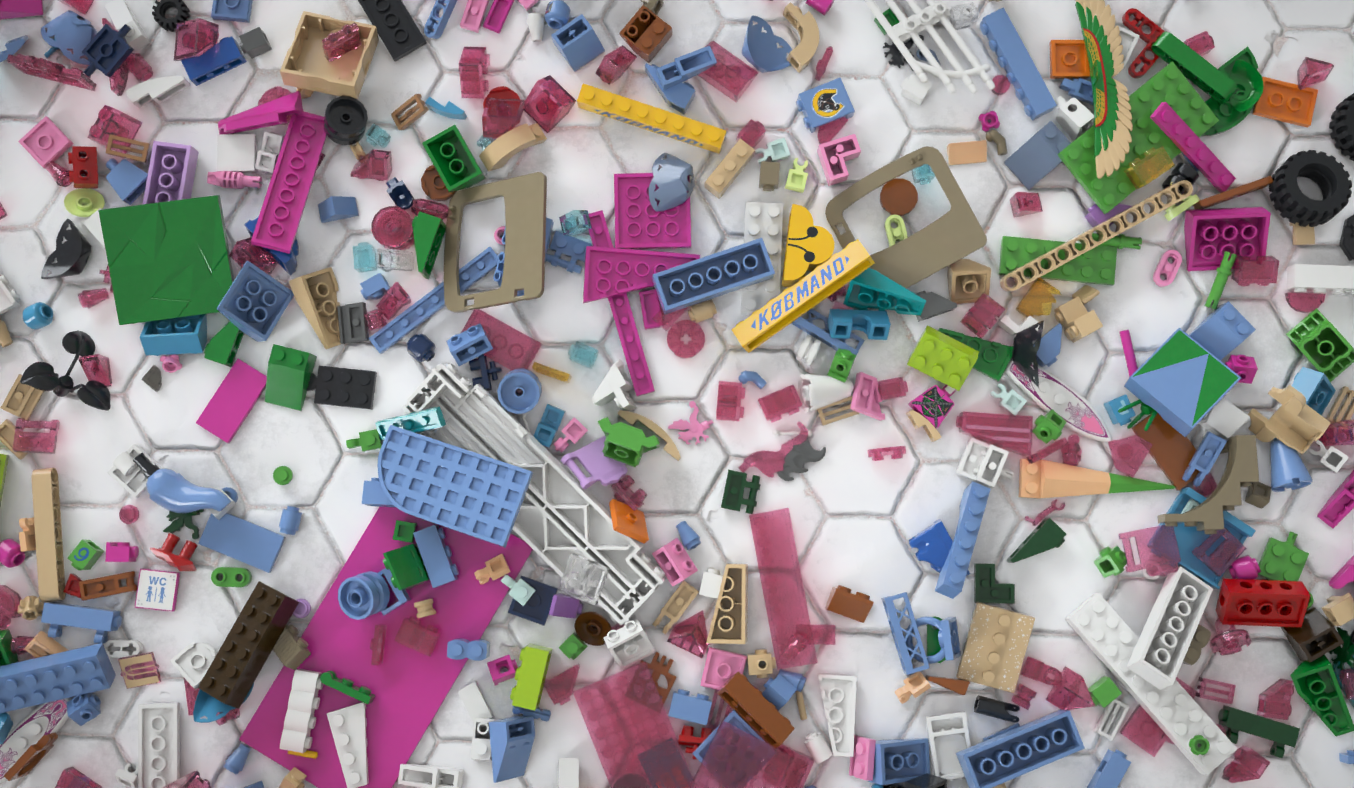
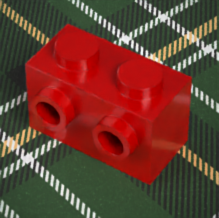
M72 146V152H68L69 164H73V171H69V182H74V188H98L97 147Z

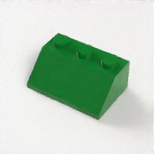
M456 125L449 127L422 143L449 193L470 188L486 179Z

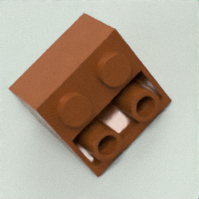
M642 5L620 31L619 35L636 54L650 63L672 37V27Z
M838 585L837 588L832 587L825 609L864 623L874 603L869 600L870 596L860 592H856V595L851 593L852 589Z

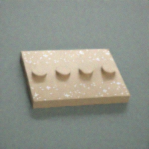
M977 602L956 677L1014 693L1035 618Z

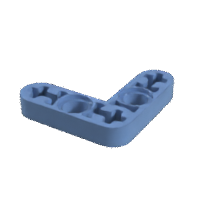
M436 0L424 27V33L427 37L433 39L441 37L457 0ZM443 8V15L440 18L439 11Z

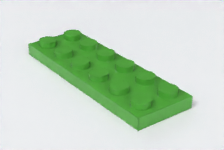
M1003 236L1001 240L999 274L1006 275L1065 242ZM1075 243V248L1080 251L1082 243ZM1098 245L1039 278L1112 286L1115 283L1117 247ZM1063 250L1058 252L1059 259L1064 260L1065 258ZM1045 259L1041 261L1043 269L1048 268V261ZM1026 268L1023 274L1025 277H1031L1032 273L1030 269Z

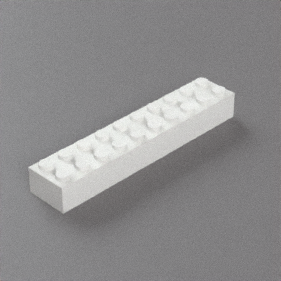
M1099 593L1090 596L1065 618L1068 624L1201 774L1209 775L1237 750L1236 746L1176 679L1174 684L1159 690L1127 668L1139 638ZM1195 735H1202L1203 738L1209 741V750L1205 755H1195L1191 752L1189 741Z

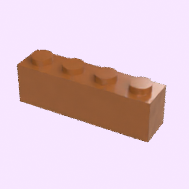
M739 672L731 676L717 692L773 750L782 745L795 729L789 719L782 716L777 711L775 705L768 702L763 697L761 691L754 688L749 683L747 677Z

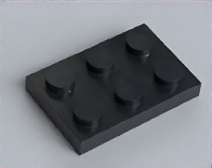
M319 365L314 403L372 410L377 372Z

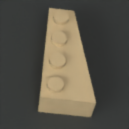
M726 564L706 643H747L748 564Z

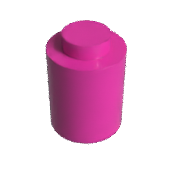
M834 0L806 1L807 5L824 16L834 3Z

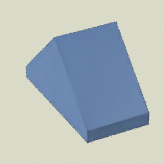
M331 196L318 204L321 223L359 216L355 197Z

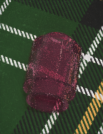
M131 53L128 56L125 66L136 79L144 82L152 77V67L140 53Z

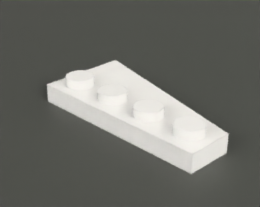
M818 674L833 756L854 757L857 676Z
M364 702L327 713L347 788H358L369 783L368 745L366 738L367 718L365 712L366 703Z

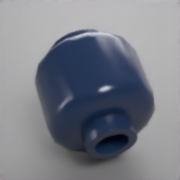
M415 334L407 342V352L417 362H428L435 356L436 346L426 335Z

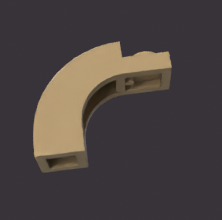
M790 2L785 7L782 15L798 31L800 44L789 53L787 61L800 73L811 62L817 50L819 29L815 18L809 11L803 15L800 8Z
M526 123L498 137L483 150L479 157L488 172L502 168L518 152L544 143L547 138L538 123L529 126Z

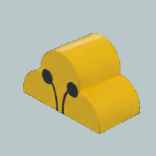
M792 204L789 216L781 287H791L796 284L801 277L805 276L806 271H814L818 265L828 261L834 251V239L830 232L823 227L813 226L811 213L805 207L797 204Z

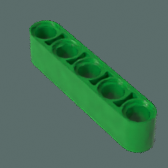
M1164 31L1151 46L1152 51L1167 64L1173 61L1189 81L1218 103L1225 104L1238 88L1233 80L1170 32Z

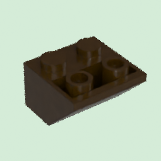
M1315 607L1306 611L1302 627H1281L1300 661L1312 662L1344 643L1334 625Z

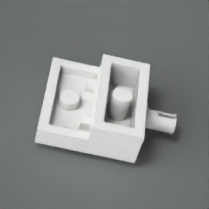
M971 437L956 474L987 487L995 488L1000 475L1011 479L1013 477L1011 475L1014 472L1003 468L1009 453L1008 451Z

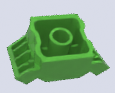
M1317 308L1286 334L1315 368L1326 375L1330 382L1354 363V348Z
M608 417L598 421L606 436L605 446L602 451L606 457L636 467L639 465L643 453L660 447V442L655 435L646 438L641 429L622 422L612 425Z

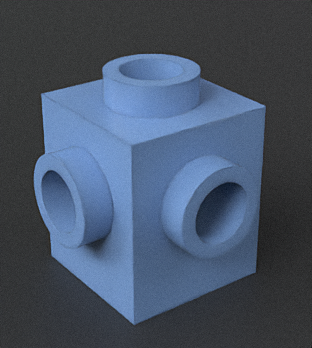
M91 693L75 696L67 702L68 717L80 726L94 719L101 713L99 697Z

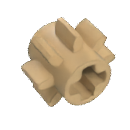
M27 596L24 600H20L17 613H22V618L26 620H34L38 616H42L44 603L39 602V597Z

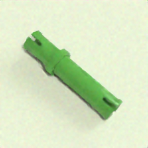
M1092 233L1094 241L1099 240V234ZM1119 234V236L1117 235L1100 245L1117 247L1118 249L1133 248L1140 250L1141 246L1139 244L1142 245V238Z
M1224 252L1221 265L1217 267L1216 272L1218 273L1204 305L1205 307L1209 308L1213 300L1211 309L1217 310L1227 279L1232 274L1231 269L1237 257L1236 254L1232 253L1228 261L1230 252Z

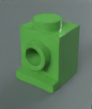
M838 348L827 376L846 382L857 355L852 354L849 350Z
M574 632L559 649L569 659L572 658L574 660L588 646Z

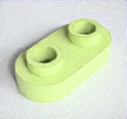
M1196 194L1190 195L1181 200L1182 204L1176 206V204L1170 206L1165 210L1167 214L1164 217L1169 222L1200 201L1199 197Z
M899 215L889 216L885 221L884 227L890 247L895 244V241H902L908 238L903 218ZM891 223H896L897 228H892Z

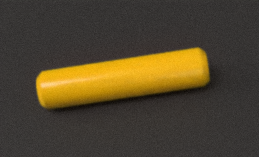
M306 750L304 753L288 751V754L313 759L318 757V752Z

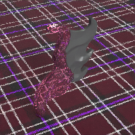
M798 421L799 435L782 444L779 451H756L746 457L738 468L744 473L750 466H754L768 477L773 478L774 473L777 472L781 479L792 481L794 478L789 477V473L807 472L808 469L803 468V465L807 462H817L823 459L826 447H823L821 451L812 448L807 438V428Z

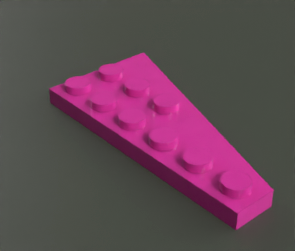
M586 246L583 304L654 286L652 281L653 274L700 259V255Z

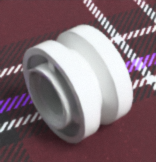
M807 335L800 344L796 353L798 354L796 359L801 361L804 358L805 363L810 365L812 361L814 362L821 348V341L816 339L813 342L812 336Z

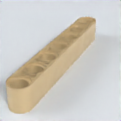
M55 468L36 469L32 471L31 479L39 598L43 603L62 601L65 599L66 593L63 592L65 588L58 473Z

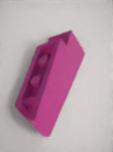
M300 91L220 120L218 122L219 134H234L287 123V115L303 112Z

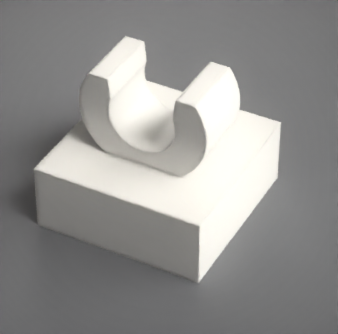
M127 763L124 770L118 769L115 774L116 780L125 786L137 788L138 767L131 773L129 770L132 766L130 763Z

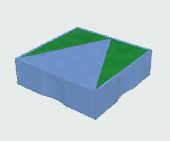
M1178 328L1129 377L1124 387L1144 404L1156 410L1168 424L1186 437L1208 412L1227 395L1241 377L1181 328Z

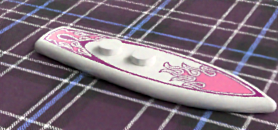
M1011 358L1004 373L1046 413L1053 409L1066 421L1064 426L1079 435L1097 441L1112 442L1111 435L1102 417L1075 389L1039 365V387H1037L1014 364Z
M71 697L39 705L9 731L3 745L0 744V785L8 781L4 775L31 745L36 744L44 735L57 733L69 718L67 702L72 700Z

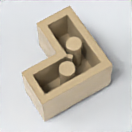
M1079 296L1054 310L1055 319L1063 325L1065 336L1073 343L1103 327L1095 311L1087 312Z

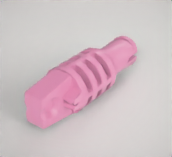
M233 171L208 172L207 175L208 184L222 188L262 187L261 183H256V181L262 182L261 176H247L242 172Z

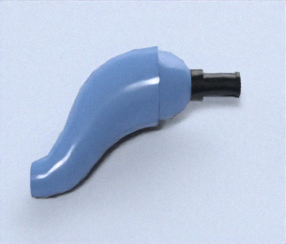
M143 452L133 459V462L144 472L143 475L148 479L146 485L147 492L150 495L149 498L168 511L189 513L200 509H215L220 512L231 503V500L220 490L197 486L186 480L180 473L177 474L173 470L166 468L160 469L157 465H153Z

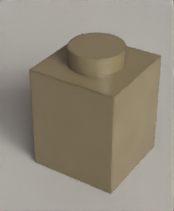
M761 161L759 188H763V191L778 189L780 162Z

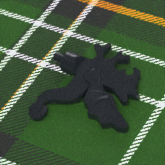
M919 35L920 38H921L922 41H923V40H924V36H923V35ZM910 38L908 42L904 43L907 49L913 46L914 41ZM892 41V45H888L885 42L883 49H890L888 52H884L885 58H887L888 54L893 56L891 57L893 61H889V64L898 66V68H901L900 65L904 66V62L901 59L902 54Z

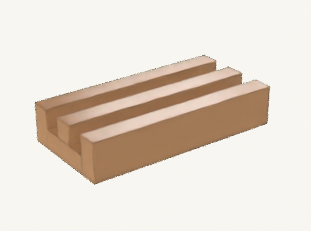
M415 94L391 113L398 130H405L429 111L424 106L425 102L421 100V94ZM417 102V104L413 108H411L410 110L405 112L403 116L398 118L399 115H401L404 111H406L409 107H411L414 103Z
M110 134L105 153L146 163L150 144ZM113 140L144 147V149L139 150L127 146L114 144ZM111 148L142 154V157L113 151Z

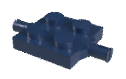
M108 24L103 26L82 51L90 62V65L83 73L91 77L96 69H98L110 78L134 51L125 39V36L131 30L127 24H124L118 32Z

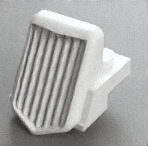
M620 359L612 365L594 393L593 402L602 407L615 400L619 408L622 407L623 410L626 409L631 412L637 408L628 393L634 386L625 373L624 364Z

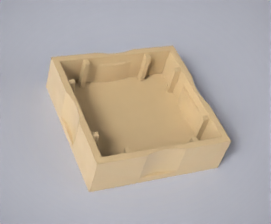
M303 11L295 31L294 41L288 49L280 69L284 85L336 96H350L358 100L379 42L376 26L355 21L338 20L330 16ZM341 29L346 33L347 44L344 47L334 48L331 45L329 34L332 30Z

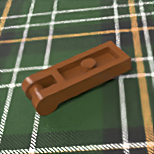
M135 571L80 581L82 601L137 591V584L134 582V577H136ZM122 579H126L127 586L122 587Z

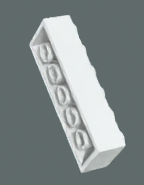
M1181 566L1168 573L1127 668L1159 690L1174 684L1213 588Z

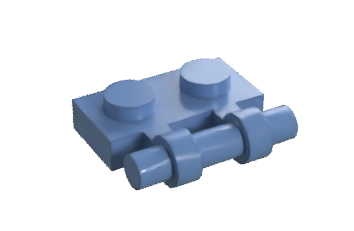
M556 231L549 247L550 250L555 251V255L547 254L546 261L550 262L552 266L557 267L558 265L566 268L568 272L573 273L574 271L580 274L582 266L576 265L577 261L585 263L586 246H592V244ZM562 254L571 257L570 262L560 259Z

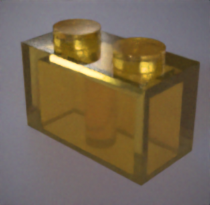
M1163 146L1158 149L1152 147L1143 153L1145 155L1144 158L1140 160L1138 157L1128 163L1130 167L1124 170L1136 190L1146 186L1175 166Z

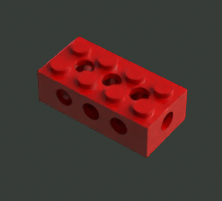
M1223 578L1215 611L1222 625L1302 627L1311 595L1302 581Z

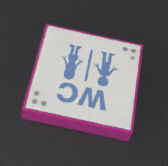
M140 569L135 608L174 612L176 609L180 573Z

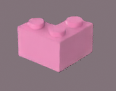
M855 134L818 146L817 153L828 186L846 181L849 174L845 161L859 157L861 150Z

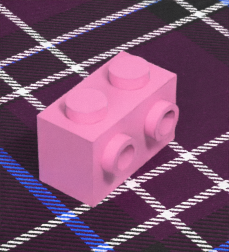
M678 538L652 553L660 568L665 572V576L672 587L698 571Z

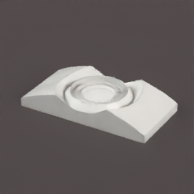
M965 711L926 717L933 774L947 779V788H969L956 755L957 752L971 747Z

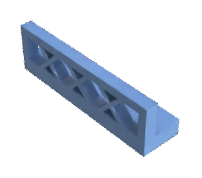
M813 309L807 311L809 319L799 317L791 323L836 351L838 348L846 349L852 354L857 355L865 341L852 332L850 338H831L827 326L828 318ZM820 318L824 321L825 328L820 329L815 326L812 320ZM853 338L859 343L854 349L847 345L845 340Z
M907 592L881 598L904 674L909 675L929 669L930 667ZM903 597L905 607L901 612L895 608L893 600ZM903 616L911 621L908 631L900 626ZM909 635L915 637L917 641L913 650L907 647L905 642ZM914 654L922 657L923 666L913 668L911 660Z

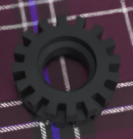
M182 0L155 1L157 6L153 5L152 9L154 11L152 15L154 20L166 31L174 32V29L180 31V26L184 29L186 27L184 23H189L187 18H190L188 13L190 10ZM171 7L177 8V15L173 19H166V11Z

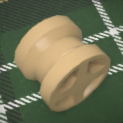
M433 598L414 603V607L418 611L416 614L417 618L436 614V610L433 609L432 605L434 603Z

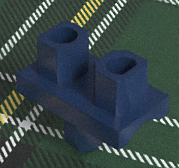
M394 177L386 182L389 187L386 191L400 211L409 209L416 202L403 180L398 181Z
M484 354L469 361L472 372L481 370L482 377L472 378L473 387L476 384H481L484 389L489 391L492 390L490 374L492 375V381L498 380L497 373L502 372V368L496 367L495 361L489 362L490 369H488L487 358Z

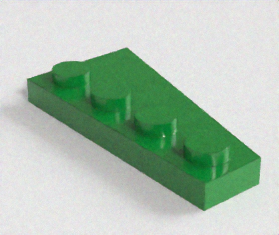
M943 328L938 329L943 334L979 351L978 359L973 369L997 382L1000 380L1012 358L1013 346L1002 345L998 342L967 336Z

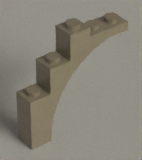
M1235 435L1228 439L1229 452L1226 468L1221 481L1212 494L1197 507L1185 513L1158 515V523H1165V527H1177L1178 523H1184L1185 527L1197 526V531H1204L1206 535L1217 534L1218 530H1223V511L1235 510L1234 507L1242 505L1240 487H1252L1253 483L1259 482L1256 435Z

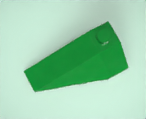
M1325 654L1312 662L1302 661L1291 674L1297 693L1335 736L1354 731V724L1333 667Z

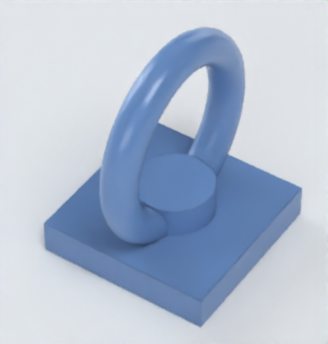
M920 617L915 620L917 628L928 624L939 629L938 640L941 650L935 655L926 656L928 664L937 663L944 658L946 661L955 660L961 656L956 617H948L941 621L933 617ZM909 635L905 642L907 647L913 650L915 648L912 641L913 636ZM914 654L913 658L923 663L922 657Z

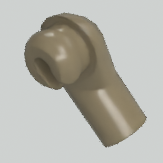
M997 130L987 132L986 140L996 143L998 155H1006L1007 146L1005 138Z

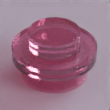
M125 505L119 512V518L125 524H133L139 518V510L134 505Z

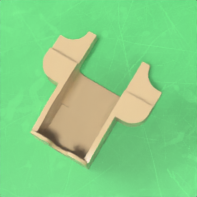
M1291 385L1284 389H1278L1273 386L1268 394L1280 402L1282 406L1269 420L1252 408L1248 413L1251 419V425L1248 429L1262 442H1270L1276 437L1285 445L1303 455L1311 444L1325 433L1331 422L1306 404L1305 396Z

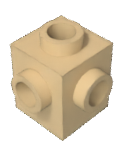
M767 649L755 650V653L747 654L749 675H757V678L769 677L768 674H773L772 669H776L775 657L771 656L770 652H767ZM760 661H765L763 666L758 665Z

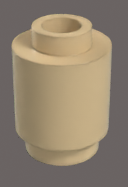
M712 299L689 306L690 310L687 311L690 320L696 323L712 318L714 314H717Z

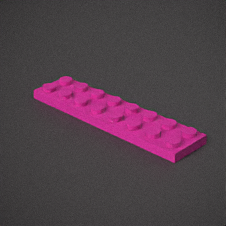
M304 111L292 114L251 239L252 245L288 254L291 253L327 138V134L324 131L325 117Z

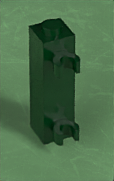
M1223 705V709L1220 710L1218 715L1219 724L1228 727L1225 735L1234 744H1237L1238 732L1242 731L1274 741L1270 749V755L1279 758L1284 756L1285 745L1294 748L1296 746L1300 728Z

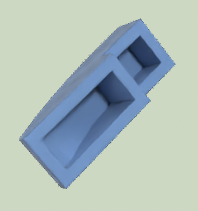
M709 45L675 58L674 62L657 68L656 74L663 90H666L716 65L717 61Z

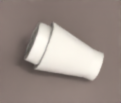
M528 14V19L526 20L531 41H543L542 36L545 22L543 14Z

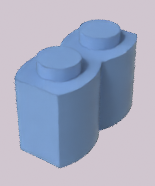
M458 638L449 641L447 644V657L460 660L467 657L471 660L480 661L490 655V642L487 640L477 639L469 641Z

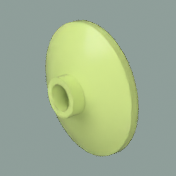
M82 188L68 193L64 199V206L69 213L75 216L90 217L98 209L104 208L105 201L99 192Z

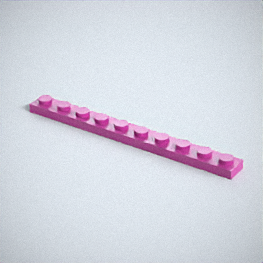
M603 210L584 215L593 246L613 248ZM627 293L608 297L636 397L655 392Z

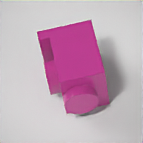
M106 542L105 562H136V558L139 555V548L137 546H130V542Z
M510 655L487 663L495 686L499 685L498 683L514 678L515 671L518 668L515 659L511 660ZM502 669H508L507 672L501 673Z

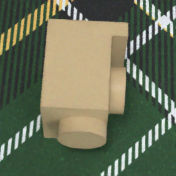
M294 767L284 777L279 788H304L305 784L303 782L307 775Z

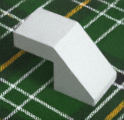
M1004 315L996 324L1012 336L1038 323V321L1029 315L1020 325H1017Z

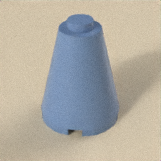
M1274 438V442L1270 443L1272 491L1283 492L1288 488L1295 490L1310 485L1313 482L1312 477L1298 452L1285 445L1279 439Z

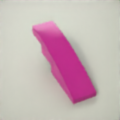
M1354 470L1317 515V517L1332 528L1354 508Z

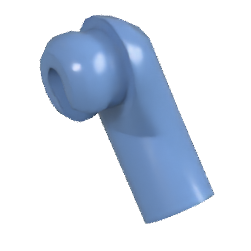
M743 371L738 377L742 384L752 381L760 389L767 384L754 371Z

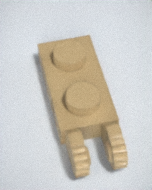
M683 580L661 609V613L652 625L655 627L659 625L664 615L671 619L663 628L662 632L666 634L674 622L676 623L699 591Z

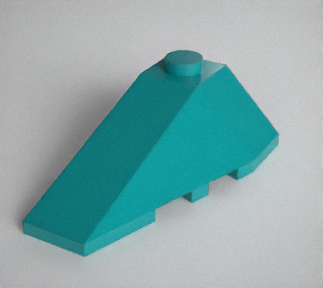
M868 268L850 281L843 305L858 310H868V308L878 309V311L894 310L898 314L921 316L926 300L878 271Z

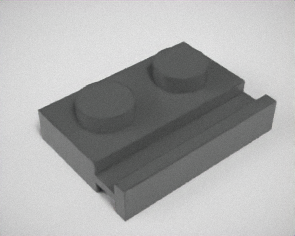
M360 302L337 306L340 343L369 341L366 303Z

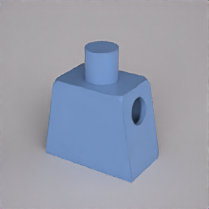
M112 158L106 163V167L111 170L106 179L119 197L131 205L145 191L148 174L126 159L119 163L116 159Z

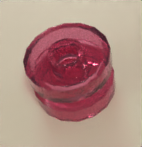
M388 206L380 209L375 214L371 223V231L374 238L385 249L391 252H402L409 249L415 243L414 227H412L413 218L404 209L398 206Z

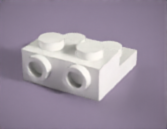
M638 619L626 622L624 627L617 631L611 630L607 636L603 637L607 648L621 670L656 652Z

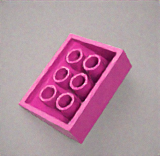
M1263 207L1186 210L1184 234L1187 271L1217 270V267L1221 265L1225 251L1230 252L1228 261L1232 253L1237 255L1232 269L1264 268L1271 213Z

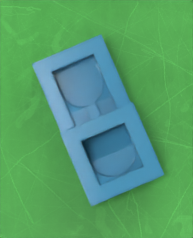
M431 97L425 102L430 110L442 116L459 120L467 118L465 111L450 101L445 107Z
M547 404L534 433V437L542 445L549 448L566 412L550 404Z

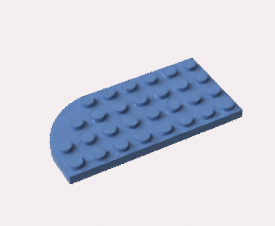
M390 425L379 452L377 464L381 487L387 498L399 510L504 548L507 545L533 476L532 471Z

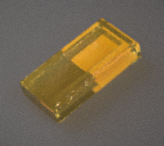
M536 362L532 366L535 372L570 383L572 376L568 373Z

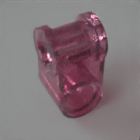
M1027 656L1021 675L1052 686L1058 685L1061 682L1062 674L1058 669ZM1048 673L1053 674L1055 678L1050 679L1047 677Z

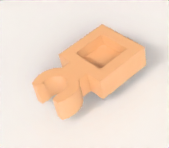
M34 517L19 519V525L23 529V532H19L21 552L36 551Z

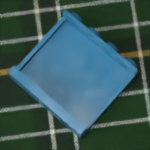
M1190 487L1182 488L1166 514H1181L1189 499H1193L1201 504L1207 498ZM1223 511L1224 529L1218 530L1217 534L1206 535L1204 531H1197V526L1185 527L1184 523H1178L1177 527H1165V523H1160L1146 546L1151 548L1150 552L1160 558L1161 556L1168 560L1167 563L1172 567L1178 568L1181 566L1213 589H1220L1218 583L1231 564V561L1246 538L1252 537L1256 530L1227 511Z

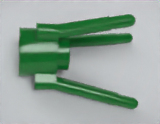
M1140 399L1118 410L1121 413L1141 404L1140 410L1142 412L1131 421L1127 428L1130 429L1144 415L1152 414L1144 427V431L1149 429L1158 413Z

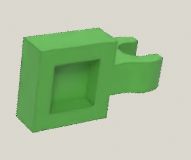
M377 429L359 432L360 438L346 440L347 448L361 447L363 452L381 449L382 447Z

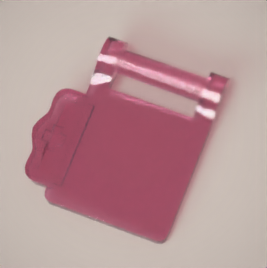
M1160 525L1118 534L1119 539L1122 540L1126 557V572L1146 569V573L1149 576L1159 575L1165 577L1169 573L1178 571L1177 563L1181 561L1174 527ZM1131 537H1135L1140 564L1135 565L1130 543Z

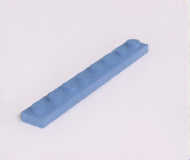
M488 247L459 269L460 294L496 268L498 256L491 247ZM444 281L368 338L380 354L384 353L446 306L444 301Z

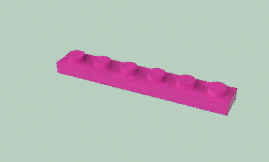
M1162 102L1150 118L1220 193L1227 191L1236 178L1168 103Z

